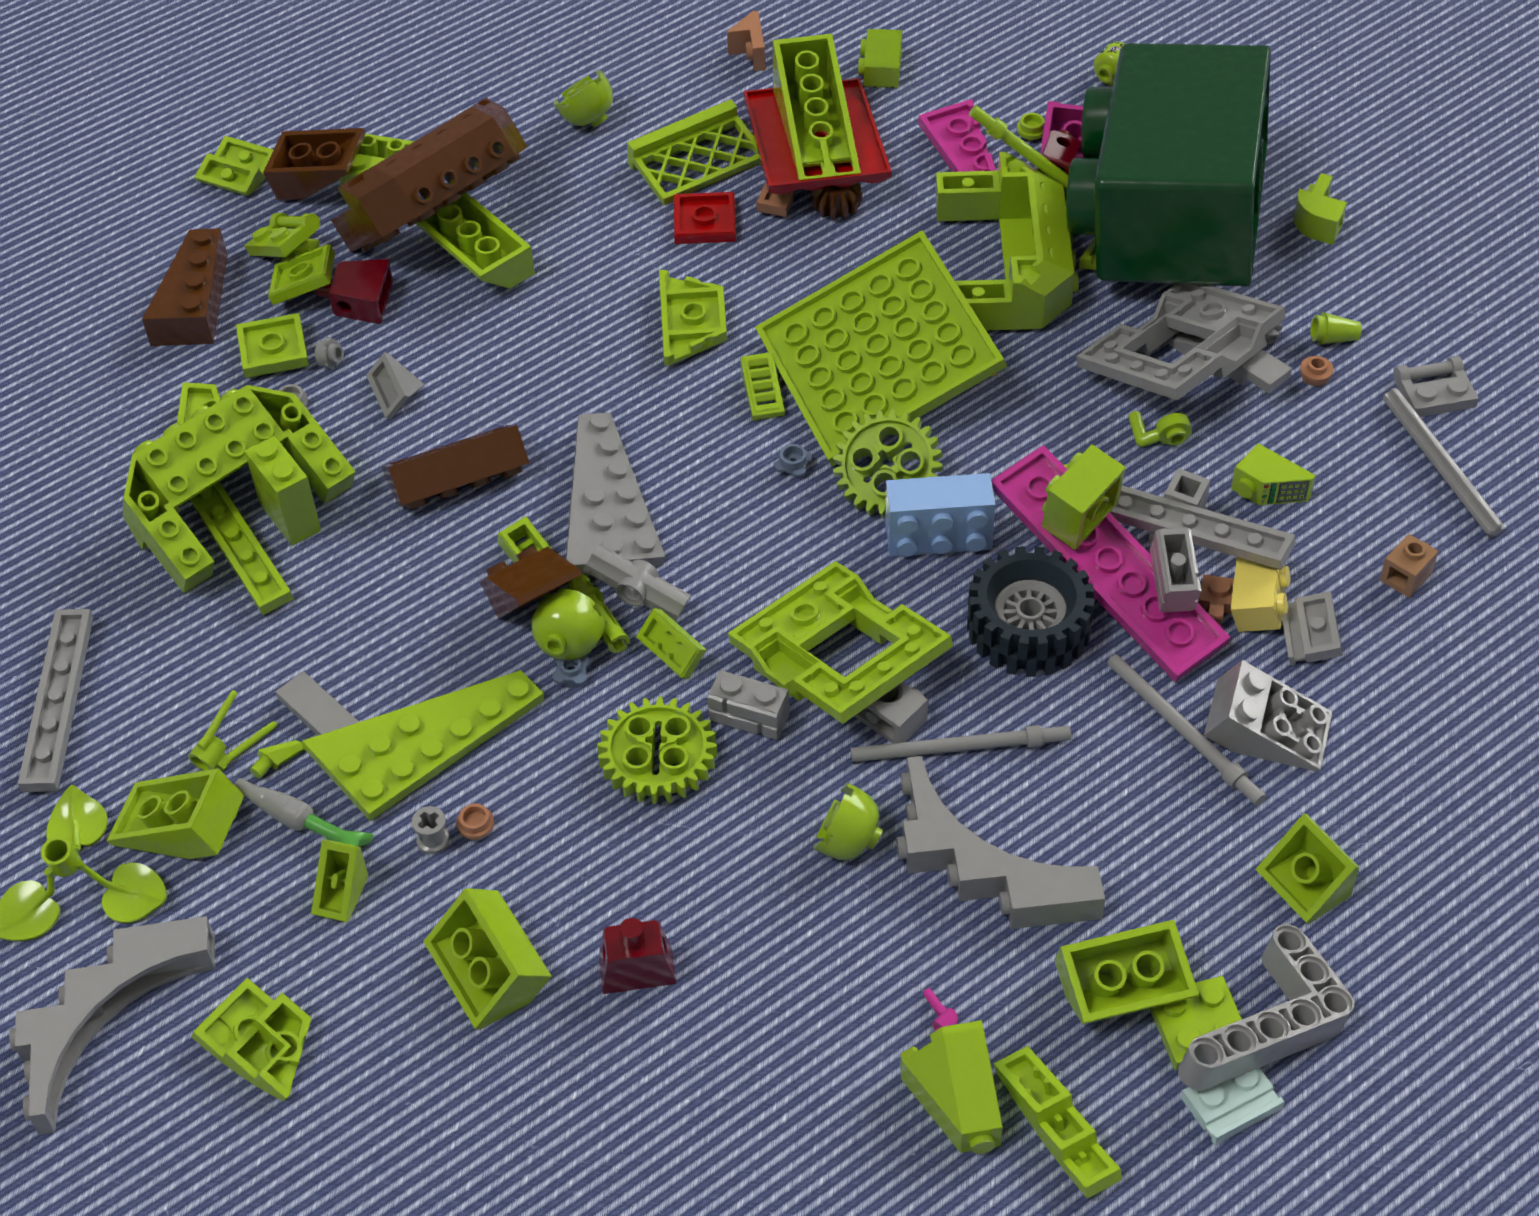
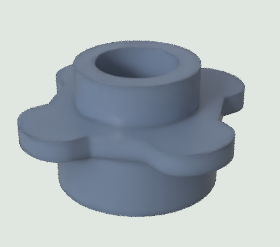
M788 444L780 450V459L774 463V468L777 472L785 471L795 477H801L806 474L805 467L807 463L812 461V454L801 445Z
M588 656L572 661L555 659L557 669L552 674L555 683L567 688H577L587 682L586 668L590 666Z

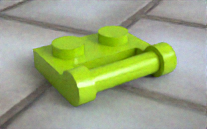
M274 213L270 217V224L255 231L252 234L253 238L244 247L250 256L286 257L319 229L320 219L314 213H305L302 216Z

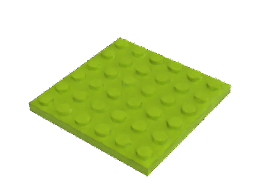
M923 230L755 326L766 349L772 353L776 367L832 467L836 465L833 461V456L843 454L837 449L836 443H847L842 432L854 433L855 429L852 422L856 421L860 425L865 424L864 414L867 413L874 420L876 419L878 409L882 411L884 417H888L891 409H895L897 418H901L902 414L908 411L910 422H912L915 418L926 414L1008 367L1003 356Z

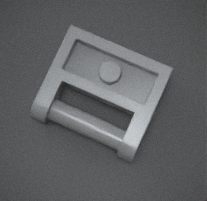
M1460 356L1449 357L1444 362L1410 368L1402 365L1394 368V380L1399 391L1420 417L1470 409L1477 406L1479 398L1464 371L1463 361ZM1446 374L1450 376V378L1413 384L1411 381Z

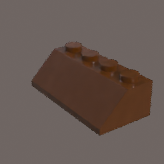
M505 425L381 467L397 504L400 506L406 504L409 510L427 504L426 498L439 494L440 499L460 493L458 487L469 483L472 488L491 483L490 476L502 473L504 478L523 472L521 466L529 464V460L518 426Z

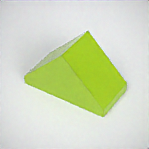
M327 839L322 840L311 910L312 915L343 922L350 920L369 877L361 847Z

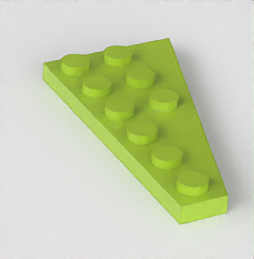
M522 670L302 740L304 750L366 818L371 821L544 701V693Z

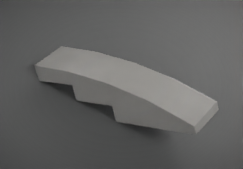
M1179 331L1168 339L1167 343L1185 355L1205 339ZM1260 350L1228 376L1240 385L1251 381L1269 394L1291 378L1292 368L1266 351Z

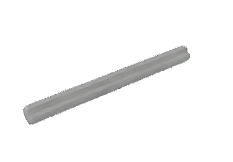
M1392 388L1389 392L1385 393L1383 396L1384 402L1489 537L1494 538L1503 532L1504 524L1397 388Z

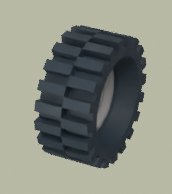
M1025 546L1015 547L1014 555H1009L1007 550L998 552L997 562L991 557L983 562V571L977 568L973 574V583L970 582L968 596L967 630H969L971 644H977L976 652L979 656L984 658L990 654V665L998 669L1002 663L1006 664V673L1016 675L1018 668L1026 669V677H1035L1036 669H1043L1045 675L1054 674L1056 664H1059L1064 670L1071 665L1072 657L1078 660L1083 654L1084 646L1087 647L1090 640L1095 599L1093 584H1088L1089 576L1085 570L1077 573L1078 563L1070 558L1064 563L1062 561L1063 553L1054 550L1051 556L1045 555L1044 547L1035 546L1034 553H1026Z

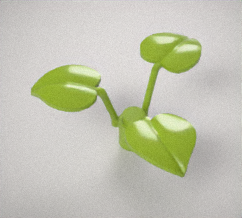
M71 784L60 797L52 811L47 825V841L41 848V858L48 866L44 870V874L47 876V890L39 882L28 880L14 884L5 892L0 900V939L13 942L29 941L43 936L53 928L61 911L58 903L50 898L55 893V875L67 877L81 870L100 885L108 888L102 897V908L110 919L124 924L140 921L163 906L167 900V890L159 875L144 864L132 862L121 864L114 871L112 882H110L81 860L78 853L81 846H92L103 837L108 827V815L98 801Z

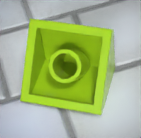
M1303 813L1255 870L1306 923H1311L1351 897L1360 867L1308 814Z

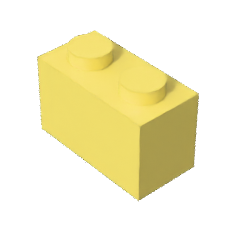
M1236 558L1231 612L1238 632L1281 629L1282 615L1288 612L1287 596L1284 593L1285 587H1290L1291 579L1288 566H1283L1282 570L1243 558Z

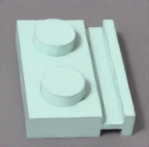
M1260 1068L1205 1090H1195L1188 1087L1182 1091L1181 1099L1203 1130H1207L1212 1137L1211 1141L1214 1145L1282 1110L1285 1102L1282 1097L1279 1098L1276 1095L1273 1085Z

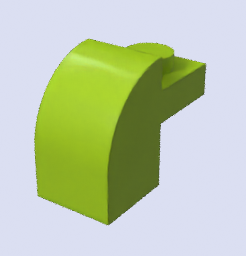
M1321 173L1316 184L1311 183L1307 191L1299 189L1294 212V224L1305 236L1333 245L1343 226L1347 202L1329 197L1333 176Z

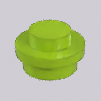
M1038 113L1024 114L1017 123V133L1027 140H1036L1043 137L1045 125L1043 116Z

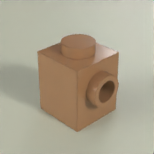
M1408 533L1385 558L1380 581L1410 598L1432 574L1439 551Z

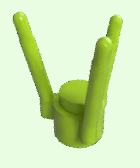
M232 690L205 735L188 754V758L202 771L215 769L216 767L224 771L233 759L275 729L278 725L277 722L272 721L225 755V743L214 736L237 696V692Z

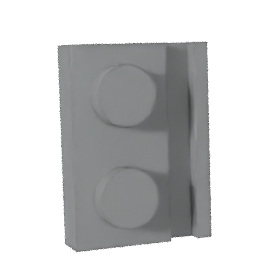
M1331 591L1295 598V602L1288 603V612L1282 615V622L1291 666L1296 665L1297 661L1306 660L1308 663L1343 656Z

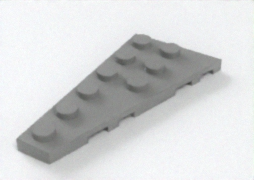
M611 413L580 414L576 428L566 560L578 567L582 574L587 573L583 571L596 546L601 544L631 562L639 559L649 562L654 567L663 566L666 556Z

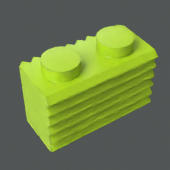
M867 29V39H861L860 56L862 57H859L858 75H864V86L866 88L868 86L872 88L874 86L877 88L880 86L883 88L894 87L895 89L899 87L902 30Z

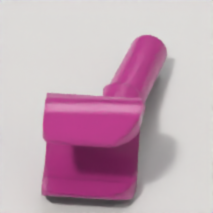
M931 988L924 990V997L938 1016L932 1021L934 1030L958 1024L956 1011L952 1008L946 1009Z

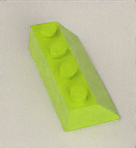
M467 192L462 194L453 203L438 209L434 215L422 222L416 223L417 226L481 281L510 289L535 274L531 246Z

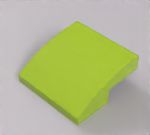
M225 135L215 154L207 153L194 178L196 181L248 196L266 179L263 172L273 149Z

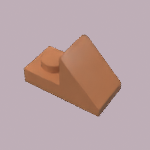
M757 10L750 12L728 30L727 47L728 54L730 55L746 53L747 60H752L754 71L765 70V46Z

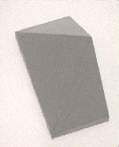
M385 352L366 374L385 418L390 420L424 385L396 359Z

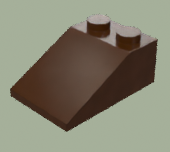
M365 129L282 131L263 172L276 199H305L347 175L366 134Z
M533 546L516 555L519 561L509 566L506 565L505 561H502L485 570L488 576L481 580L480 584L498 619L542 598L547 593L550 594L581 576L582 573L578 567L549 547L537 551L536 547Z

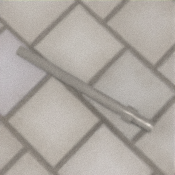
M1114 654L1109 658L1107 664L1223 774L1222 779L1232 789L1238 788L1255 806H1259L1264 802L1266 794L1248 778L1249 773L1238 763H1232L1118 654Z
M1040 725L1025 726V730L853 747L850 748L852 762L1018 745H1026L1027 748L1042 747L1043 743L1071 740L1070 726L1041 728Z

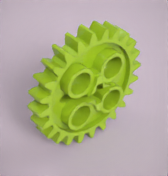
M878 409L876 419L874 420L867 413L864 414L865 424L860 425L858 422L853 421L852 424L855 432H842L847 443H836L837 449L843 453L833 456L834 463L841 465L833 469L835 477L841 478L837 482L839 490L847 489L843 494L847 501L855 498V509L858 510L866 504V512L869 516L873 514L876 508L879 509L881 518L886 516V492L877 490L881 482L886 480L938 477L934 472L943 471L942 463L936 461L943 457L942 451L934 449L939 445L938 438H929L932 433L931 427L926 426L920 429L922 425L921 418L917 417L910 422L908 411H905L901 418H897L895 409H891L888 417H884L882 411ZM889 435L899 437L897 443L892 446L882 444L885 437ZM908 444H911V445H912L911 448H908V449H905V450H904V448H905L906 445H908ZM863 456L873 458L867 467L861 468L856 466L859 458ZM887 459L889 462H893L894 465L889 468L888 465H883L882 462ZM911 459L920 461L919 467L913 471L903 468L904 464ZM872 477L868 483L864 482L865 478Z
M662 696L658 697L654 705H651L647 698H643V707L638 708L634 703L630 702L629 713L618 709L616 711L618 721L607 720L608 730L600 731L601 742L597 743L599 766L603 768L604 779H611L612 789L616 790L623 786V794L626 798L633 792L637 793V800L640 803L646 795L651 796L653 804H656L659 796L662 795L665 796L668 803H671L672 793L676 792L681 797L686 798V787L697 791L699 789L698 779L707 781L709 779L708 769L715 768L714 757H717L715 731H711L710 720L702 719L701 710L691 714L690 703H686L681 708H678L677 698H673L669 705H664ZM657 725H661V744L659 746L660 768L659 774L653 775V756L656 750L655 729Z

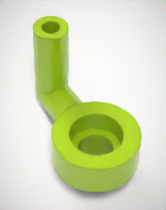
M1133 411L1128 415L1135 442L1139 447H1146L1159 441L1172 446L1180 445L1192 433L1189 419L1182 413H1172L1164 416L1157 422L1156 429L1148 432L1139 411Z

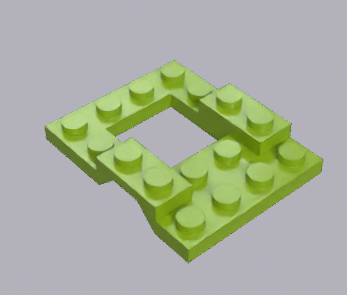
M834 561L728 632L730 644L752 659L754 669L778 687L788 689L789 695L800 701L806 697L842 724L953 647L950 634L903 604L891 610L872 596L859 575L837 561ZM849 623L879 644L887 640L893 643L846 677L808 652Z

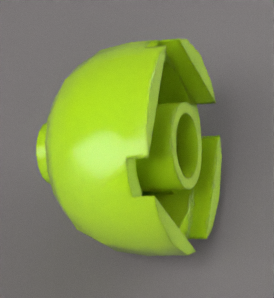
M602 70L596 71L598 77L593 80L587 75L561 93L564 99L560 103L557 99L554 100V107L565 121L576 126H585L591 123L593 127H596L608 118L605 113L612 106L613 90Z
M558 589L556 593L544 595L532 617V635L537 646L550 657L571 661L580 659L595 648L604 633V616L601 614L599 617L598 612L594 609L596 603L590 597L576 590Z
M846 782L840 790L845 793L841 802L834 799L816 836L819 839H823V842L819 841L813 845L814 850L837 860L856 858L866 847L873 850L883 829L877 827L880 814L878 806L872 797L860 788Z

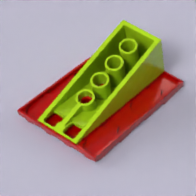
M832 33L773 40V88L744 91L746 109L769 193L787 194L798 189L812 191L822 189L825 186L847 187L857 182L880 183L891 179L892 170L860 78L841 79Z

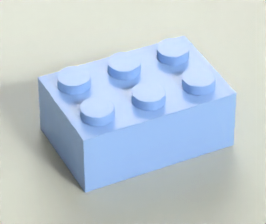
M990 473L886 480L885 526L889 557L992 550L995 500Z

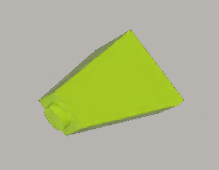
M982 1020L941 1027L930 1034L931 1042L918 1050L917 1047L911 1046L900 1054L901 1080L960 1153L972 1151L975 1154H982L1001 1146L1003 1127Z

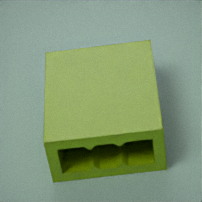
M276 436L245 450L259 504L290 545L293 546L322 531L308 477Z

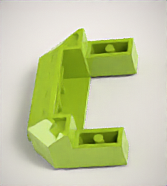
M1006 151L999 152L998 171L936 172L935 203L937 221L999 219L1005 279L955 281L985 330L1042 329L1070 307L1073 292H1078L1079 280L1078 273H1074L1076 256L1075 250L1071 249L1073 246V234H1070L1067 228L1063 185Z
M246 385L239 390L236 388L231 389L223 394L220 401L211 407L206 405L199 408L188 421L183 424L175 423L169 426L163 432V436L153 442L151 440L144 441L135 448L131 457L123 497V518L141 549L144 550L148 547L183 593L188 592L213 576L214 560L179 516V506L248 464L245 450L276 436L306 474L309 485L324 504L352 487L356 471L296 394Z

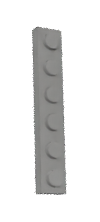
M1126 486L1121 487L1118 504L1110 512L1120 523L1154 533L1159 529L1190 528L1193 544L1280 570H1282L1296 544L1294 534Z
M90 609L55 610L18 780L21 792L58 791L94 618Z

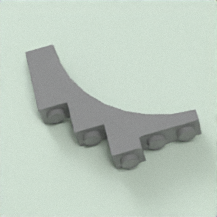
M922 756L907 758V772L901 773V787L903 795L910 796L911 803L906 804L907 821H903V836L896 837L898 859L906 860L908 874L947 870L949 886L956 887L959 901L999 897L1001 914H1008L1011 929L1100 920L1103 918L1105 895L1098 866L1066 867L1038 863L1009 854L982 840L961 824L942 803L929 780Z
M207 916L114 929L113 945L107 946L108 964L65 970V986L59 987L60 1005L16 1011L15 1027L10 1028L9 1031L10 1046L13 1052H18L24 1063V1075L26 1083L29 1085V1096L23 1098V1113L25 1120L32 1122L38 1135L55 1133L59 1102L69 1074L83 1050L107 1022L127 1005L157 987L184 976L215 969V936Z

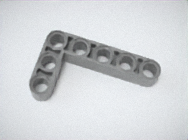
M1289 924L1276 927L1262 954L1264 967L1289 1001L1193 1039L1178 1068V1075L1186 1086L1195 1090L1208 1089L1340 1034L1353 1011L1354 999L1305 933L1298 927Z

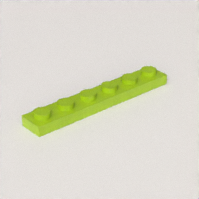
M217 482L189 500L262 615L294 600L290 589L220 482Z

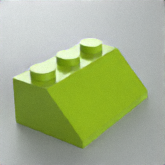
M465 888L423 941L475 1029H482L530 1004L552 977L498 890Z
M1175 920L1061 946L1054 959L1065 997L1082 1025L1195 998L1199 995Z

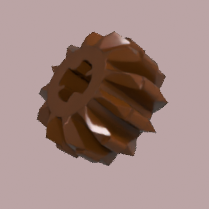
M857 182L847 187L832 185L825 186L819 190H812V205L814 211L820 212L822 218L831 216L833 221L836 217L847 219L848 214H856L858 207L861 206L863 201L861 184Z

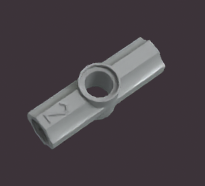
M601 544L596 546L583 570L615 588L617 596L626 604L636 607L643 604L650 609H661L675 622L678 620L691 596L661 579L657 569L649 562L639 559L631 562Z

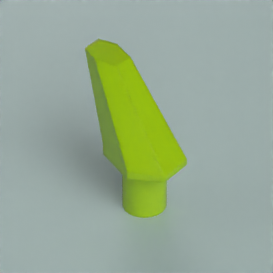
M293 740L259 749L257 752L259 759L250 768V772L255 777L261 779L271 767L277 770L281 765L304 751L302 742Z

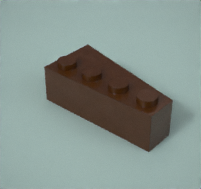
M221 228L189 229L142 318L150 346L214 344L228 258Z

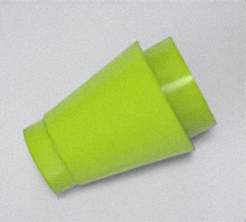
M1323 312L1321 315H1314L1310 326L1311 339L1318 341L1320 345L1352 340L1358 341L1362 332L1360 321H1354Z

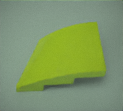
M246 978L193 1031L191 1038L242 1078L284 1102L291 1093L292 1083L312 1018L283 992L273 1000L249 978Z

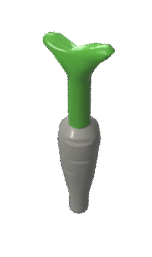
M239 778L234 784L245 797L253 801L254 804L272 818L296 831L309 829L331 841L359 847L367 846L373 840L372 833L342 830L315 816L311 806L293 796L254 785L242 778Z

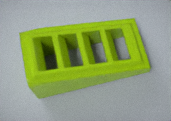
M767 352L741 357V375L752 420L785 416L772 353ZM773 400H774V402H775V403L757 405V403H760V402L773 401Z
M526 516L498 533L497 543L514 563L519 561L516 555L532 545L536 547L537 551L546 547L551 549ZM523 537L528 539L518 546L515 545V542Z

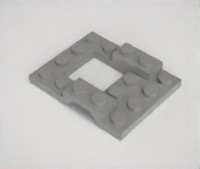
M1175 284L1161 295L1152 319L1138 329L1120 324L1076 356L1078 367L1166 396L1170 399L1179 400L1211 375L1221 378L1230 375L1240 365L1267 346L1265 334L1286 319L1285 307L1210 285ZM1179 331L1205 339L1173 364L1135 352L1137 350L1141 353L1149 354Z

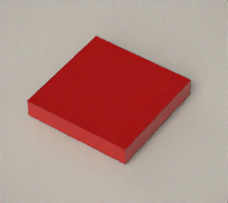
M735 192L674 194L675 244L736 242Z

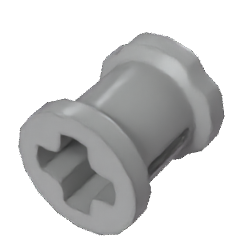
M423 807L412 818L413 830L418 834L416 843L419 850L424 854L436 855L445 851L449 846L450 835L445 828L446 818L443 811L437 807Z

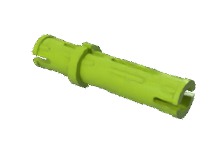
M583 573L572 582L566 584L571 590L583 593L596 603L594 609L598 612L599 617L603 614L605 619V631L602 637L609 650L613 653L625 650L628 647L626 644H630V638L604 603V595L601 590L592 585L587 574Z

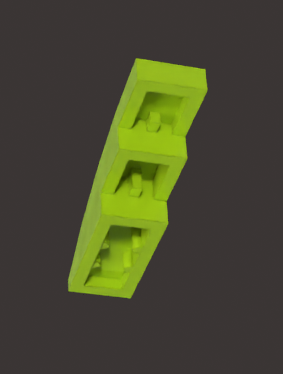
M1028 1046L993 1063L995 1071L1032 1128L1087 1199L1122 1180L1121 1168L1098 1144L1096 1131L1073 1106L1071 1093Z

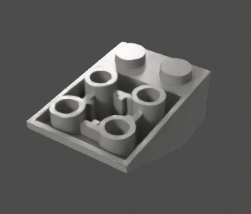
M1241 660L1217 679L1204 736L1234 753L1318 772L1321 770L1332 711L1246 661Z

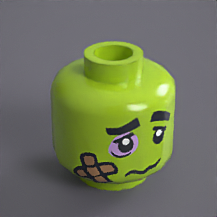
M1111 42L1094 59V71L1097 77L1107 85L1113 86L1120 49L1126 43Z

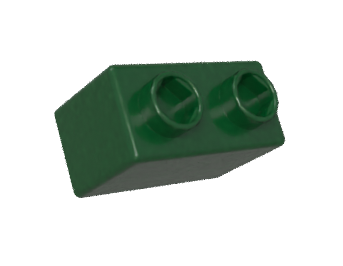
M1128 43L1120 49L1113 87H1088L1086 89L1081 130L1083 158H1075L1070 164L1067 184L1066 218L1070 234L1095 235L1096 275L1100 280L1109 282L1243 287L1251 285L1268 143L1270 46Z

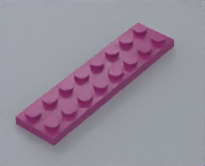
M1044 445L991 480L993 492L1051 553L1054 550L1063 553L1062 561L1064 563L1070 558L1078 563L1077 573L1082 570L1086 571L1089 576L1088 584H1093L1094 598L1175 683L1229 644L1231 637L1198 603L1196 609L1192 611L1160 612L1151 554L1111 513L1105 517L1076 550L1042 527L1044 516L1042 507L1048 495L1045 490L1049 482L1056 475L1061 477L1067 471V468Z

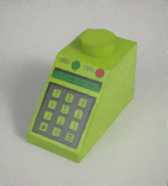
M1258 443L1235 466L1231 490L1258 505L1307 502L1311 498L1316 475Z

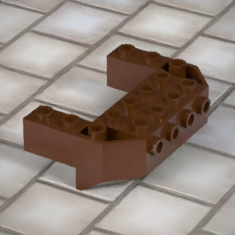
M486 97L380 163L339 186L338 190L350 209L333 218L331 222L350 252L359 248L365 252L399 235L400 231L398 228L407 224L411 227L419 221L422 222L434 215L438 209L458 200L462 194L485 183L486 179L509 168L510 164L521 158L519 153L528 146L507 110ZM418 192H420V195L423 197L424 200H422L419 197Z

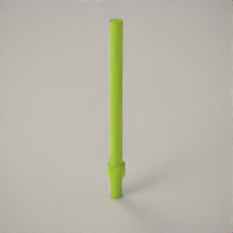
M977 105L971 109L969 116L985 127L987 134L995 140L1001 139L1049 177L1061 183L1067 190L1068 174L1007 129L1008 125L998 117L994 119Z

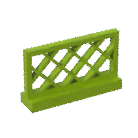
M732 99L627 142V163L632 170L637 169L663 205L674 201V194L693 193L760 164L754 136L737 115V106ZM734 127L740 133L738 138L722 134L724 131ZM705 139L715 141L713 149L697 146V143ZM719 142L735 146L733 154L717 150ZM739 148L751 149L755 155L750 157L738 155ZM680 150L689 152L687 160L671 157V154ZM693 154L708 156L707 165L691 161ZM714 158L730 162L729 166L725 168L712 166ZM654 161L663 163L660 171L649 169L646 165ZM667 165L682 167L681 176L666 173ZM688 169L704 173L703 177L697 180L686 177ZM662 180L678 184L676 189L665 193L660 185Z

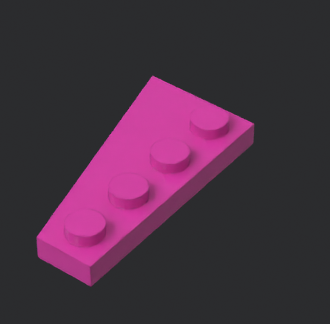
M972 99L918 115V125L952 172L996 171L991 154L988 153L985 136L982 135L980 123L969 116V112L974 107Z

